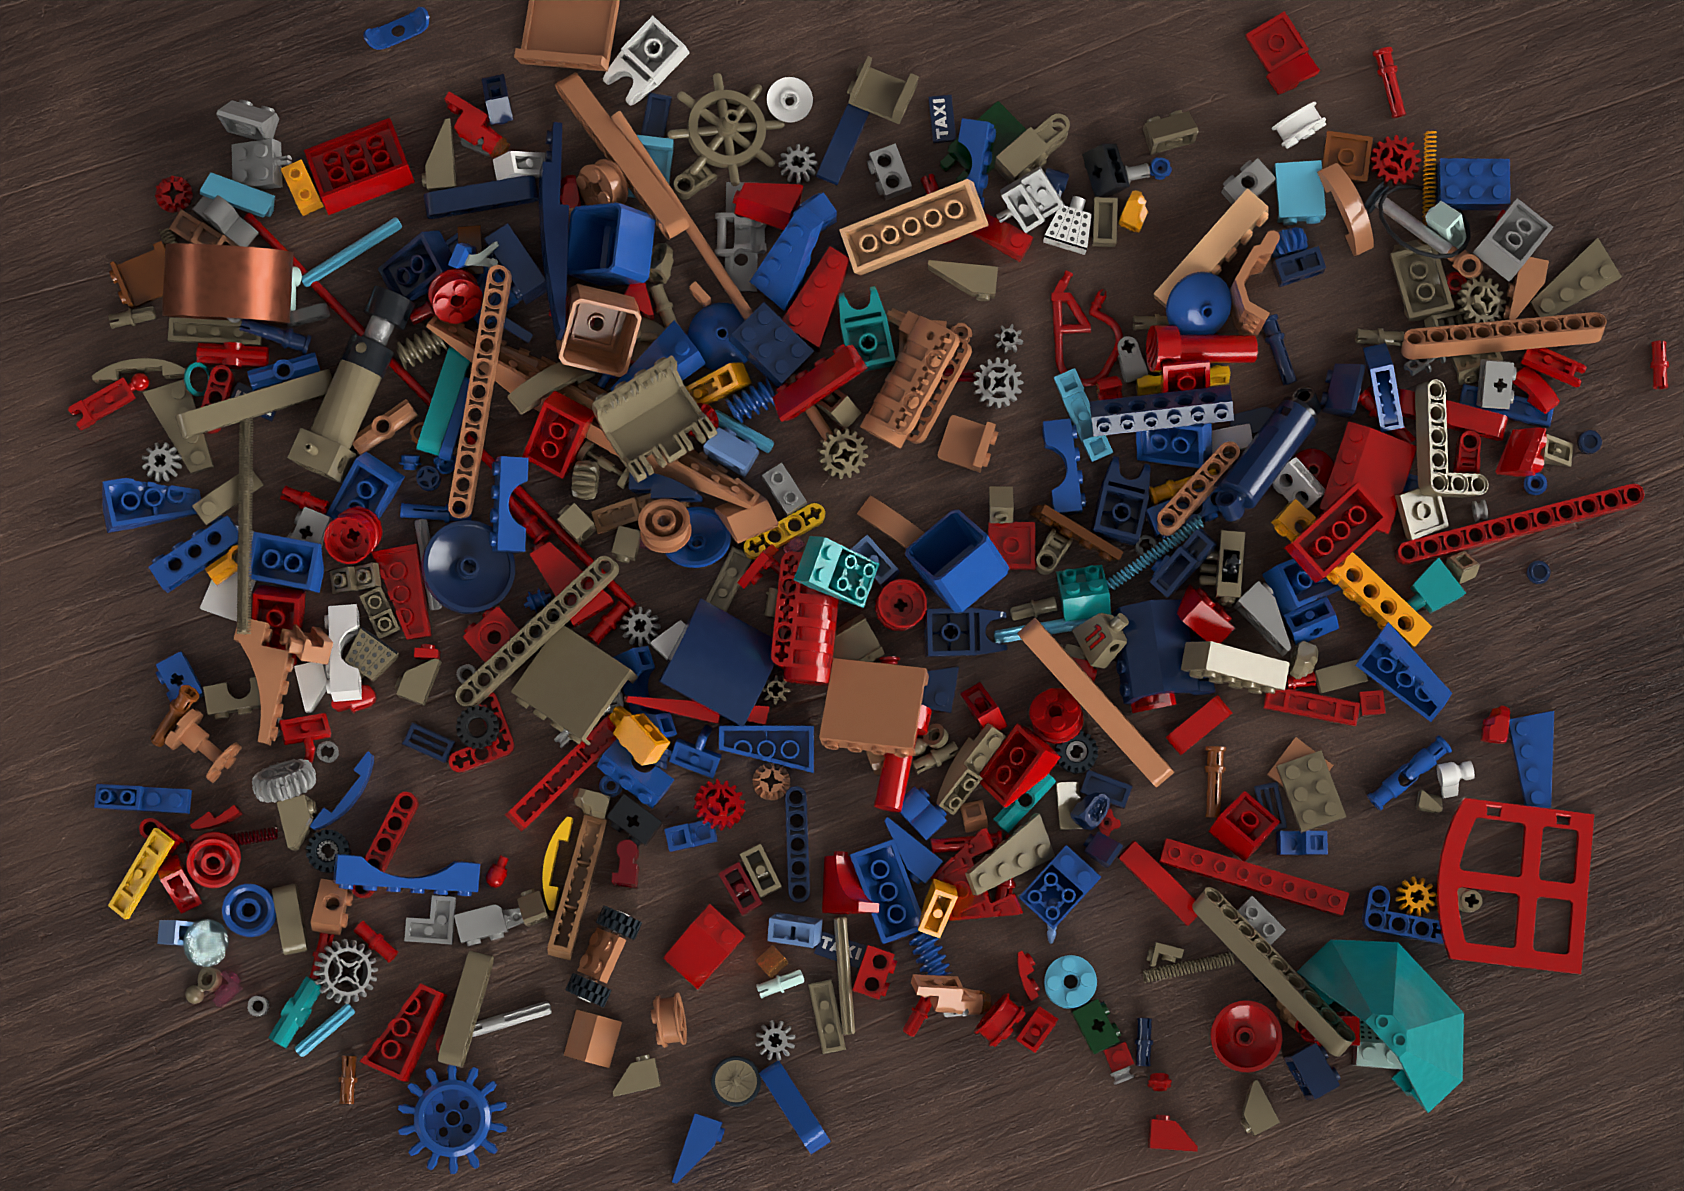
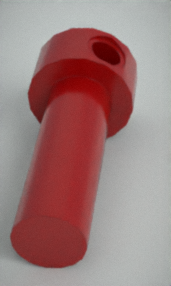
M1152 325L1149 328L1146 340L1147 365L1151 372H1162V364L1198 360H1210V363H1255L1258 354V343L1254 335H1180L1176 325Z
M921 705L916 739L917 735H926L928 732L932 709ZM885 753L874 807L890 812H901L913 756L909 755L907 758H901L892 753Z

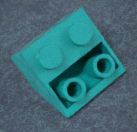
M1102 565L1056 571L1060 603L1065 622L1092 618L1099 613L1111 615L1110 593Z

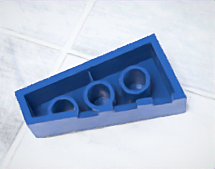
M804 207L792 217L749 281L784 311L792 305L798 296L800 287L803 285L804 274L807 266L810 264V256L813 248L816 246L824 222L807 207Z
M674 320L610 390L613 391L614 387L622 381L628 382L633 379L638 371L650 369L662 357L668 358L672 355L677 361V371L682 381L706 363L698 349Z
M1389 622L1355 665L1430 722L1443 709L1452 695V692Z
M719 725V750L814 773V725H744V727L740 725Z

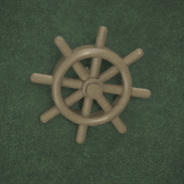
M715 73L713 75L715 91L706 94L698 102L685 92L681 91L677 94V98L691 108L692 111L689 115L686 129L670 130L667 135L670 139L688 138L692 149L699 156L690 167L691 174L696 175L707 162L716 167L728 168L731 184L738 186L740 179L737 167L748 163L754 157L758 158L768 167L775 165V160L762 151L761 147L765 140L766 130L781 129L785 123L780 120L765 121L760 108L754 102L762 92L763 88L760 84H756L746 96L736 91L724 90L722 75ZM727 103L736 105L738 107L736 110H728ZM717 104L720 118L706 108ZM745 112L752 120V122L738 123ZM699 116L703 117L713 126L698 127ZM755 131L753 143L740 133ZM715 135L708 146L704 144L700 137ZM733 140L746 150L735 155ZM722 142H724L726 155L715 152Z

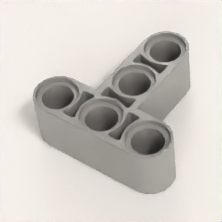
M219 195L214 199L203 196L192 209L204 221L239 246L248 247L259 233L238 215L232 205Z

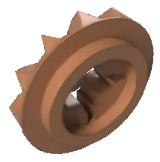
M763 764L754 773V790L763 799L777 800L788 791L790 776L787 770L779 764ZM773 771L774 778L782 783L774 784L771 791H769L768 783L761 781V779H768Z

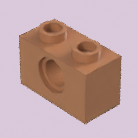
M320 880L311 918L312 931L334 935L341 934L342 927L346 928L348 922L346 908L351 906L353 900V892H350V889H340L339 884L333 883V880ZM330 905L338 906L335 910L327 909Z

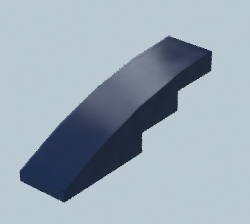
M851 104L847 105L816 175L817 178L838 185L870 112Z

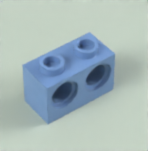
M777 912L769 918L767 941L814 948L821 942L823 919Z

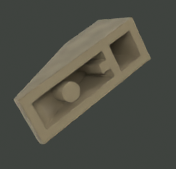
M450 118L445 119L425 165L426 173H422L423 187H427L428 192L456 188L453 129Z
M928 260L929 271L971 297H976V300L990 301V298H995L998 267Z
M253 471L251 472L253 477H250L253 478V480H250L253 481V485H251L253 488L250 489H253L251 492L254 493L264 485ZM239 474L192 506L206 526L238 504Z

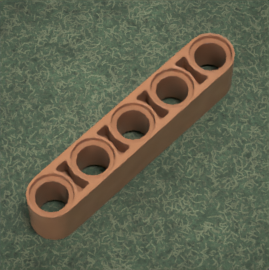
M1231 441L1224 442L1159 512L1157 528L1162 535L1171 536L1176 533L1220 485L1223 478L1240 457V449L1236 443ZM1232 452L1235 457L1229 459L1224 457L1223 454ZM1214 468L1219 470L1220 473L1218 475H1211L1208 473V470ZM1196 485H1201L1204 487V490L1196 492L1192 488ZM1180 502H1186L1188 503L1189 507L1186 509H1181L1177 506V504H1179ZM1164 519H1171L1174 523L1170 526H1165L1162 524V521Z

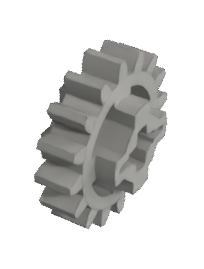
M997 357L994 359V363L990 359L986 360V367L982 364L979 365L978 369L981 372L973 374L977 381L972 382V385L978 388L973 392L974 395H981L979 402L987 400L986 407H991L995 403V408L999 409L1001 408V403L1007 407L1010 405L1009 400L1012 402L1017 400L1014 394L1022 392L1018 386L1023 384V381L1017 378L1021 375V372H1014L1015 364L1008 366V359L1000 363V359ZM1000 368L1003 369V371L1001 373H996L994 370L991 369ZM1003 377L999 383L1000 386L992 389L996 383L995 380ZM1009 378H1011L1012 387L1009 386ZM983 379L986 381V389L983 386ZM1000 394L1004 398H994L992 395Z

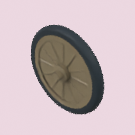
M727 1057L720 1061L712 1072V1091L719 1101L728 1106H744L754 1100L759 1093L761 1087L759 1070L752 1061L745 1057Z

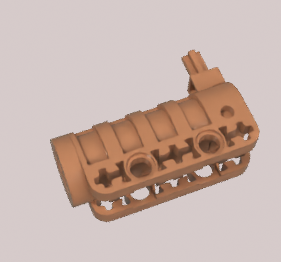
M892 308L887 313V321L899 326V330L908 335L907 343L902 352L899 353L893 369L888 373L880 393L875 397L874 404L869 413L866 414L860 428L882 441L901 449L905 440L920 444L927 438L971 356L972 348L950 329L910 311L905 314ZM959 347L963 348L964 352L958 353L956 350ZM952 357L959 361L958 364L951 360ZM948 365H953V374L946 377L944 375L945 368ZM940 379L945 380L947 384L941 382ZM937 388L941 389L942 392L941 394H936L934 390ZM932 399L933 401H936L937 403L934 405V404H933L932 402H930L929 400ZM926 406H931V415L926 418L922 417V410ZM920 419L925 425L918 423V420ZM913 429L920 431L918 436L912 434Z

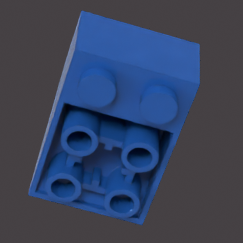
M1066 845L1018 898L1054 930L1098 882L1101 876ZM1057 898L1060 901L1057 902V906H1048L1049 900Z

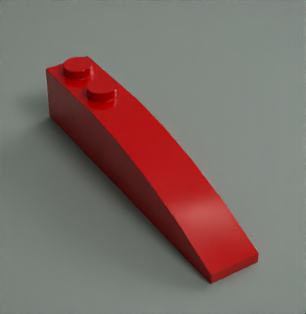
M609 715L587 736L586 739L591 743L589 746L582 741L580 744H577L505 814L520 831H523L617 739L613 734L616 727L610 720Z

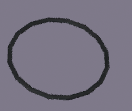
M1416 184L1396 185L1383 193L1378 203L1379 218L1387 233L1401 246L1418 255L1435 259L1452 258L1466 249L1471 239L1470 225L1461 209L1455 210L1462 214L1463 223L1466 228V240L1463 246L1452 253L1433 254L1420 251L1403 242L1390 229L1383 216L1382 204L1387 195L1398 189L1414 188L1422 190L1424 186Z

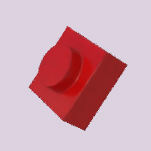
M421 644V648H415L414 657L416 660H432L435 658L440 660L441 652L439 649H435V645Z
M1383 690L1359 692L1361 716L1386 713Z
M1126 1042L1103 1050L1112 1073L1134 1064Z

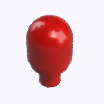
M500 855L497 864L493 863L490 866L486 875V882L490 887L498 888L504 883L508 874V869L505 867L509 858Z

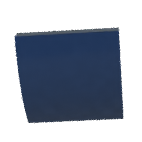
M700 598L667 659L668 664L659 682L744 727L775 664L771 659L773 638Z

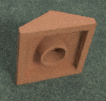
M761 494L751 509L731 502L715 507V512L737 544L774 529L779 525L768 500Z

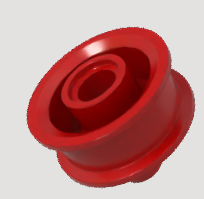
M450 269L440 273L433 279L428 289V298L436 316L447 323L459 324L468 321L478 313L483 303V294L477 280L470 272L463 269Z
M1047 689L1040 693L1030 706L1029 714L1036 735L1045 742L1059 744L1070 741L1078 735L1083 727L1084 716L1081 705L1066 689Z
M207 832L200 835L191 844L187 856V870L191 878L207 888H219L229 884L236 877L241 861L240 848L233 838L221 832ZM212 856L217 857L220 862L213 864L209 862L208 858Z
M1009 993L1004 994L995 1002L974 1029L975 1034L980 1033L989 1041L988 1046L996 1047L1002 1039L1006 1040L1014 1030L1011 1028L1015 1022L1019 1023L1026 1014L1023 1005L1018 1007L1009 999Z

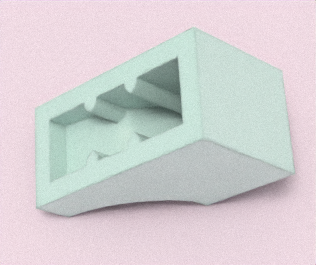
M1442 201L1435 207H1431L1425 216L1427 227L1459 249L1466 240L1462 214Z

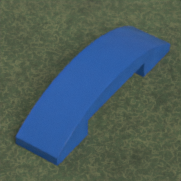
M370 752L364 755L353 769L361 776L332 813L326 808L321 810L310 825L312 829L317 831L331 825L352 808L362 795L370 779L374 755Z

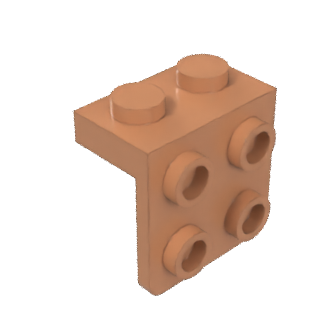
M952 415L949 418L938 451V458L981 473L982 467L988 466L991 454L987 453L990 444L995 445L999 433L995 431L996 424L987 422L986 425Z

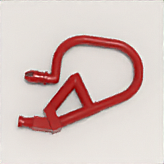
M1065 270L1054 292L1051 293L1055 362L1060 374L1068 371L1063 360V334L1091 333V324L1073 295L1065 292L1069 280L1073 276L1067 270ZM1104 289L1097 292L1094 301L1091 302L1092 306L1089 309V314L1112 328L1115 334V346L1098 375L1088 379L1080 378L1083 387L1094 386L1098 379L1108 376L1119 356L1117 346L1123 338V332L1119 324L1112 317L1099 311L1107 297L1106 290L1104 296L1100 295ZM1062 303L1068 304L1079 324H1063Z

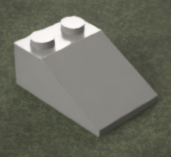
M232 100L217 111L216 115L227 132L253 140L273 139L279 122V117L274 113V109L266 106L257 108L246 100H239V102Z
M1517 198L1473 253L1510 282L1552 230L1553 226Z
M1258 581L1233 607L1283 657L1291 649V645L1276 599L1272 595L1274 592L1266 583L1261 584Z

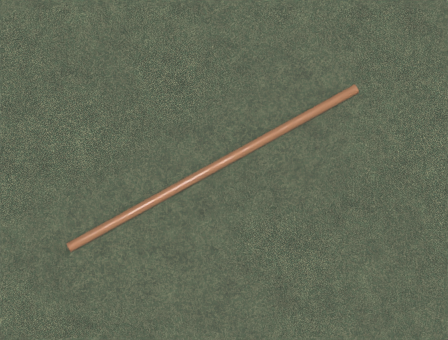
M616 112L611 116L612 120L683 213L689 224L686 232L744 320H746L753 313L752 309L622 112ZM793 374L786 383L791 385L797 381L795 375ZM815 405L805 411L823 440L826 441L828 439L826 437L827 432L834 435Z

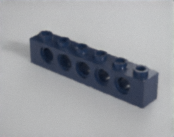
M1230 385L1089 401L1093 437L1234 421Z

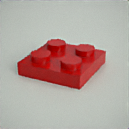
M1285 11L1245 35L1246 40L1268 74L1288 61L1309 51V48Z
M988 522V536L1009 566V570H1035V522L1002 524Z

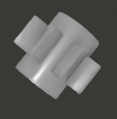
M1013 324L1008 329L1001 326L1002 333L995 334L994 337L1000 340L996 344V348L1002 347L1004 354L1011 349L1016 353V344H1023V340L1018 339L1022 331L1016 332L1013 329ZM1005 335L1009 338L1014 337L1012 343L1009 341L1004 342Z

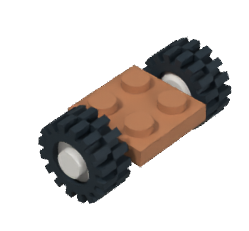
M603 905L596 923L612 931L607 932L600 928L596 929L590 938V944L586 953L582 956L577 970L588 975L591 980L572 973L565 989L577 995L578 998L595 1003L601 1007L605 1006L612 990L595 982L599 980L607 984L626 942L625 939L618 935L621 934L635 940L642 925V922L630 917V915Z

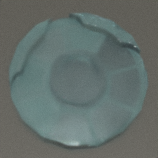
M209 919L195 921L189 926L183 941L184 952L189 961L197 966L204 967L217 965L226 955V947L228 948L229 944L228 934L223 925Z

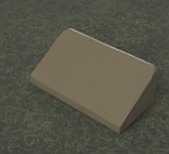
M1079 782L1055 783L1059 831L1083 829L1070 816L1076 804L1081 802Z

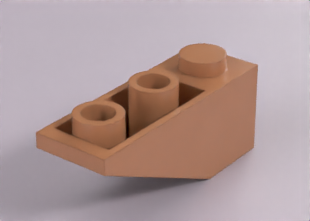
M1529 257L1522 268L1516 273L1513 283H1510L1508 286L1507 297H1510L1509 306L1505 305L1504 307L1505 312L1502 319H1516L1545 283L1549 264L1548 260Z

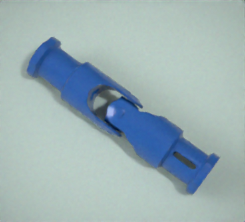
M1438 735L1435 742L1426 749L1422 748L1413 756L1409 763L1402 765L1382 782V786L1375 792L1367 794L1368 799L1381 811L1389 800L1397 798L1416 782L1420 774L1433 768L1437 764L1436 761L1443 755L1451 753V747ZM1400 773L1409 780L1408 783L1404 785L1399 784L1398 777Z

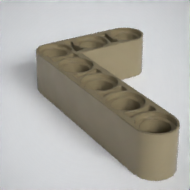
M1434 379L1418 384L1415 389L1418 487L1421 493L1425 496L1461 498L1486 493L1489 484L1484 475L1449 473L1446 389L1443 382Z

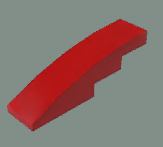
M1133 840L1118 856V859L1185 925L1189 926L1198 916L1192 908L1196 900Z

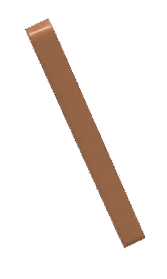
M501 265L492 266L487 274L448 504L450 514L460 519L469 517L473 510L512 281L511 272ZM504 271L505 279L497 283L494 279L496 272ZM494 294H500L501 302L493 306L490 302L491 297ZM490 317H496L497 325L493 329L487 327V320ZM486 340H492L493 349L489 352L483 350V343ZM483 363H488L489 372L486 375L479 373V366ZM479 386H483L486 391L482 398L475 396V390ZM479 409L482 413L481 419L474 422L471 419V413L473 410ZM471 432H475L478 436L477 442L473 445L467 442V436ZM471 455L474 463L471 467L466 468L463 465V459ZM464 478H467L470 482V486L466 491H462L459 487L460 481ZM460 501H463L466 505L465 512L462 514H458L455 510L456 504Z

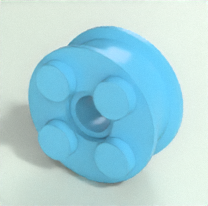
M1075 955L1062 956L1056 959L1048 967L1044 977V988L1049 999L1057 1006L1066 1009H1074L1086 1004L1094 995L1097 987L1096 973L1091 964ZM1066 976H1074L1076 978L1077 985L1075 988L1069 989L1064 985V978Z

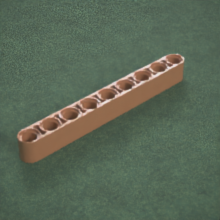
M574 72L557 82L555 87L560 97L604 156L620 167L626 178L628 188L646 212L653 215L656 220L655 224L663 235L670 240L688 229L689 224L683 213L580 76Z
M1590 312L1410 329L1404 334L1401 353L1409 360L1596 343L1602 339L1607 320L1601 313Z
M1033 618L1017 633L1156 788L1174 773L1169 764L1036 618Z

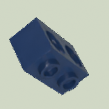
M1317 246L1274 260L1272 269L1278 286L1282 287L1323 274L1326 266L1320 248Z

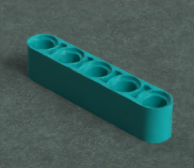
M449 346L416 448L417 450L437 456L440 454L459 391L470 364L468 359L451 346Z

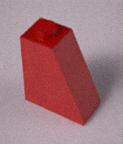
M744 183L741 191L737 190L733 198V204H736L734 214L784 230L792 219L793 212L800 204L804 186L800 184Z

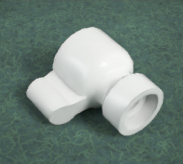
M1471 761L1462 762L1460 765L1454 762L1437 764V776L1443 799L1458 795L1459 781L1461 779L1471 780L1475 778Z

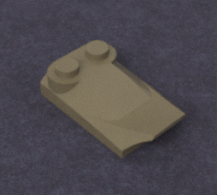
M1421 239L1405 242L1420 251L1438 254V251ZM1400 244L1394 245L1390 258L1404 304V314L1408 321H1420L1431 315L1452 311L1454 304L1440 259L1418 255Z

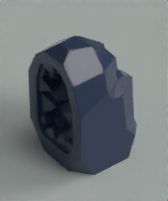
M1094 792L1077 803L1070 816L1080 827L1093 830L1107 815L1110 799L1105 793Z

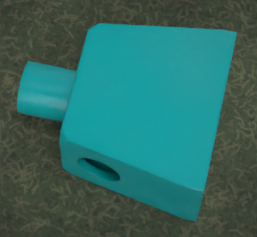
M1438 558L1410 587L1415 596L1409 599L1407 603L1416 612L1424 606L1429 613H1432L1460 599L1466 592L1440 558Z

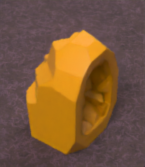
M1132 191L1118 222L1121 227L1138 233L1148 214L1145 207L1146 200L1142 192Z

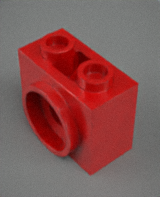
M499 606L495 609L492 607L484 612L482 615L483 619L478 624L475 622L470 624L464 630L466 634L462 636L485 663L520 631ZM493 633L501 634V640L497 644L489 642V637Z

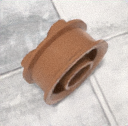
M601 159L595 164L584 166L580 170L576 183L586 206L608 203L625 204L628 197V185L624 173L615 162L609 159Z
M668 498L657 499L648 503L639 514L638 525L641 540L652 551L658 553L676 552L691 537L690 515L687 508L679 501Z
M677 992L674 994V997L661 998L660 995L656 996L653 1000L654 1009L651 1010L653 1024L657 1023V1044L662 1045L664 1048L668 1047L669 1043L681 1042L682 1045H686L687 1026L680 994Z

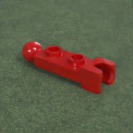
M137 373L132 377L131 382L127 383L123 377L83 401L80 400L71 405L68 411L72 415L83 413L82 419L76 425L80 430H84L101 418L135 400L136 397L133 391L145 390L149 386V378L144 373Z

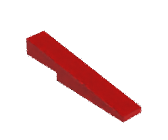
M624 696L623 702L711 723H718L720 716L718 713L695 701ZM754 705L747 721L765 725L769 707Z

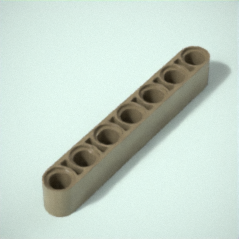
M330 369L179 414L175 417L182 439L323 397L333 378Z

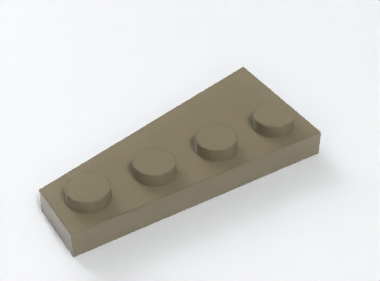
M1597 238L1540 292L1529 305L1537 317L1555 316L1619 280L1622 276L1599 238Z
M184 380L142 392L190 473L195 474L214 468L204 433L182 439L175 416L197 409L194 397L186 389Z
M1040 813L1033 814L1027 823L1019 826L1013 835L999 843L992 853L985 855L965 873L973 895H979L1055 857Z

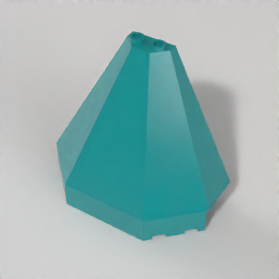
M1331 939L1297 971L1301 978L1328 1006L1333 1001L1339 1003L1364 1021L1390 1048L1403 1067L1391 1079L1407 1096H1412L1427 1113L1463 1081L1464 1012L1398 942Z

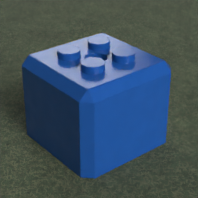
M621 203L576 206L570 216L567 275L599 286L645 283L649 279L656 222L653 215Z
M959 509L950 511L907 547L905 552L906 557L926 586L955 613L965 611L1002 580L1009 570V566L989 536Z

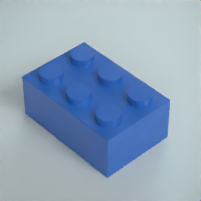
M1440 158L1436 164L1437 204L1442 201L1453 209L1506 210L1510 205V159Z

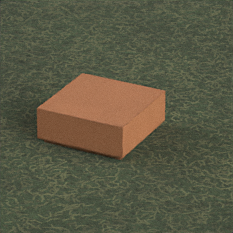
M696 281L689 286L690 293L703 307L712 303L710 296Z

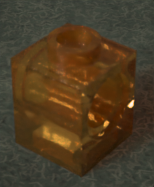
M774 945L755 960L771 979L789 964Z

